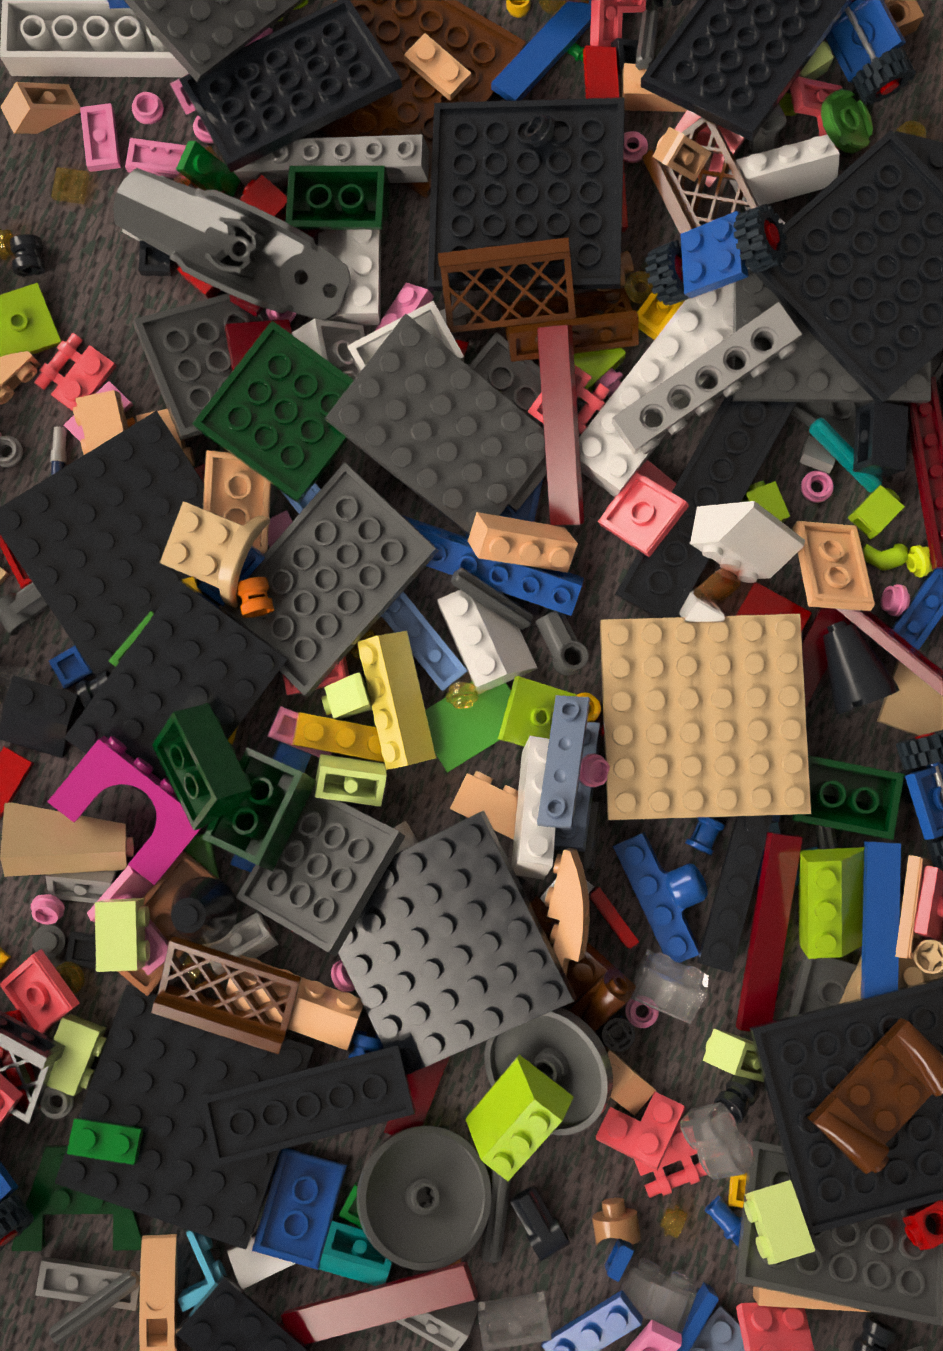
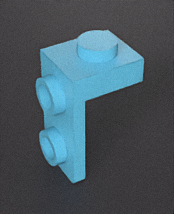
M187 1230L186 1234L206 1279L181 1292L177 1300L183 1312L192 1307L195 1308L223 1274L227 1276L220 1260L215 1261L210 1251L213 1247L212 1239Z

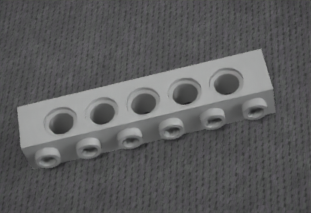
M422 134L298 139L234 172L244 186L252 180H257L261 174L275 186H288L289 166H385L390 183L428 182L429 149Z
M778 302L612 418V424L634 455L640 451L643 454H647L660 444L658 439L667 432L671 436L676 434L688 424L685 421L687 418L695 413L700 417L715 406L713 400L722 394L726 398L731 396L743 386L741 384L742 380L750 375L753 378H757L770 368L768 362L778 355L782 360L798 348L796 343L799 341L802 333L780 302ZM760 337L766 338L771 344V349L767 351L757 349L754 340ZM729 357H738L742 360L744 367L740 370H733L728 367L726 360ZM705 375L713 377L716 381V387L704 389L699 384V378ZM682 394L689 400V405L682 409L673 406L671 398L674 395ZM649 413H655L660 416L662 423L658 427L651 428L644 423L643 418Z

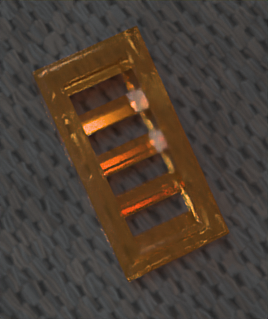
M720 568L698 586L693 594L699 599L720 603L741 586V581L732 572Z

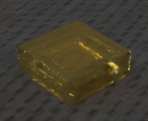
M57 167L51 194L52 199L84 204L89 173L87 171Z

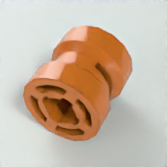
M253 577L238 582L237 595L242 599L240 609L243 618L259 617L274 611L272 599L268 598L267 595L269 585L266 577Z

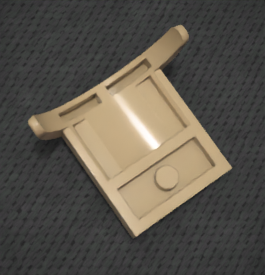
M183 501L160 563L219 588L223 602L228 606L237 608L239 605L237 602V586L243 564L257 536L270 524L271 519L265 516H257L243 526Z

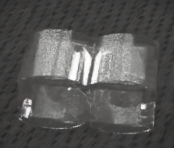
M721 1102L690 1109L680 1121V1127L686 1141L697 1151L704 1171L713 1180L743 1175L755 1161L751 1145L737 1130L733 1115Z
M642 1258L640 1263L631 1260L620 1291L623 1290L643 1318L654 1320L674 1331L682 1333L697 1295L695 1287L691 1284V1279L678 1272H672V1275L659 1271L660 1267L656 1263Z

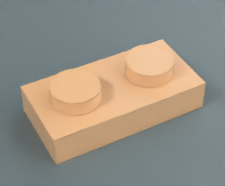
M426 33L404 54V61L449 101L471 80V72Z

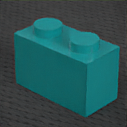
M332 1221L318 1269L377 1286L386 1282L392 1262L382 1256L372 1246L362 1229Z

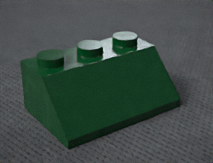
M289 166L286 223L297 229L382 230L389 214L390 181L385 166Z
M209 703L172 713L152 744V747L195 831L239 806L252 790L247 773L242 770L236 758L233 745L228 742L221 728L220 720L213 713Z
M246 748L239 764L242 770L247 773L252 790L239 806L210 822L202 839L273 872L316 780L297 769L250 748Z
M808 755L811 814H794L793 821L890 840L894 839L904 774Z

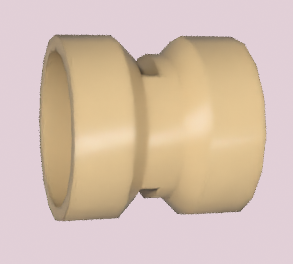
M925 940L917 945L914 951V960L921 971L929 974L943 975V941Z

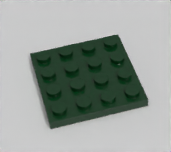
M271 321L192 424L204 435L299 504L348 440L346 436L324 420V418L353 382V379L274 321Z

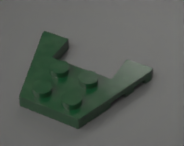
M48 1145L45 1148L26 1206L35 1217L34 1221L30 1223L27 1229L23 1230L20 1236L14 1238L12 1251H42L45 1248V1215L113 1214V1251L141 1250L143 1235L137 1221L136 1211L55 1184L68 1145Z

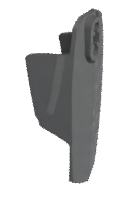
M138 168L134 169L122 181L114 199L115 225L170 256L169 259L177 262L182 271L226 293L282 314L286 311H291L324 321L339 312L351 283L348 265L316 245L313 237L292 225L217 190L204 191L199 188L194 189ZM306 272L308 279L306 283L301 284L299 282V275ZM334 285L337 288V293L334 297L330 298L324 290L326 286Z

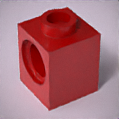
M943 1200L924 1204L902 1217L906 1225L905 1232L907 1237L920 1250L933 1249L943 1243ZM927 1216L932 1217L936 1223L934 1234L930 1233L926 1228L925 1221Z

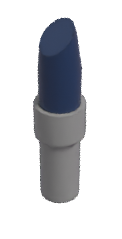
M54 427L53 448L50 454V462L52 463L51 475L63 469L67 463V428Z

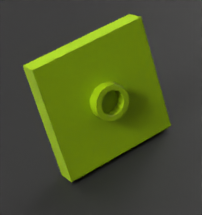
M38 283L0 295V357L29 351L33 355L58 346L61 343Z
M515 676L498 739L525 747L530 736L549 739L556 695L575 696L576 694Z

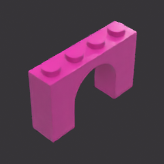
M103 736L97 740L48 800V803L75 823L97 796L110 786L118 784L131 785L145 792L155 806L156 826L150 838L128 865L155 885L200 829L193 830L167 778L161 781L151 773L154 769L149 763L140 757H137L135 760L125 752L127 747L113 736L109 739Z

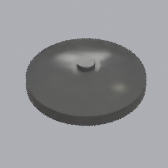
M560 1007L486 1041L484 1061L491 1087L520 1054L574 1096L563 1121L551 1135L578 1133L593 1124L606 1108L613 1088V1073L609 1056L596 1033L587 1023L572 1012Z
M434 1126L410 1127L386 1138L367 1159L360 1174L357 1187V1212L362 1229L369 1242L386 1259L413 1270L439 1269L456 1262L466 1255L481 1237L491 1209L490 1180L485 1164L481 1161L477 1151L458 1134Z

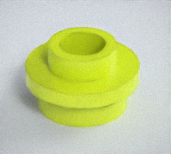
M916 545L912 546L909 550L906 565L908 570L914 573L916 577L927 576L929 572L933 571L929 547Z

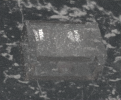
M647 949L632 980V983L637 987L631 999L691 1024L707 995L708 975L696 967L685 966L673 961L666 954L655 953Z
M544 1292L478 1302V1319L483 1351L552 1340Z

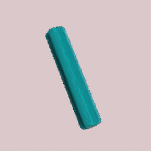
M818 418L810 425L809 433L868 492L872 493L877 487L882 485L883 479L881 476L853 471L854 449L824 418Z

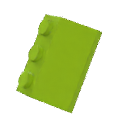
M864 847L801 850L798 863L800 947L808 959L843 957L862 946Z
M520 1054L465 1119L481 1161L507 1181L514 1176L559 1126L574 1096Z

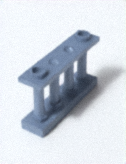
M560 695L555 697L537 825L556 828L554 849L556 850L573 848L579 852H585L594 787L583 785L579 780L582 759L588 754H598L602 730L600 723L587 722L590 704L589 697Z

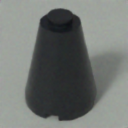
M846 620L827 627L829 633L823 635L834 708L837 715L900 691L896 681L855 624L847 625Z
M211 877L194 878L183 884L173 897L171 904L173 925L178 933L188 941L197 944L216 942L224 938L236 923V896L232 889L219 879Z

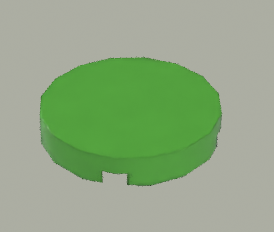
M840 89L827 96L823 101L821 118L823 127L835 146L846 153L853 154L869 145V137L873 133V125L866 105L861 100L856 102L852 98L855 94L851 91Z

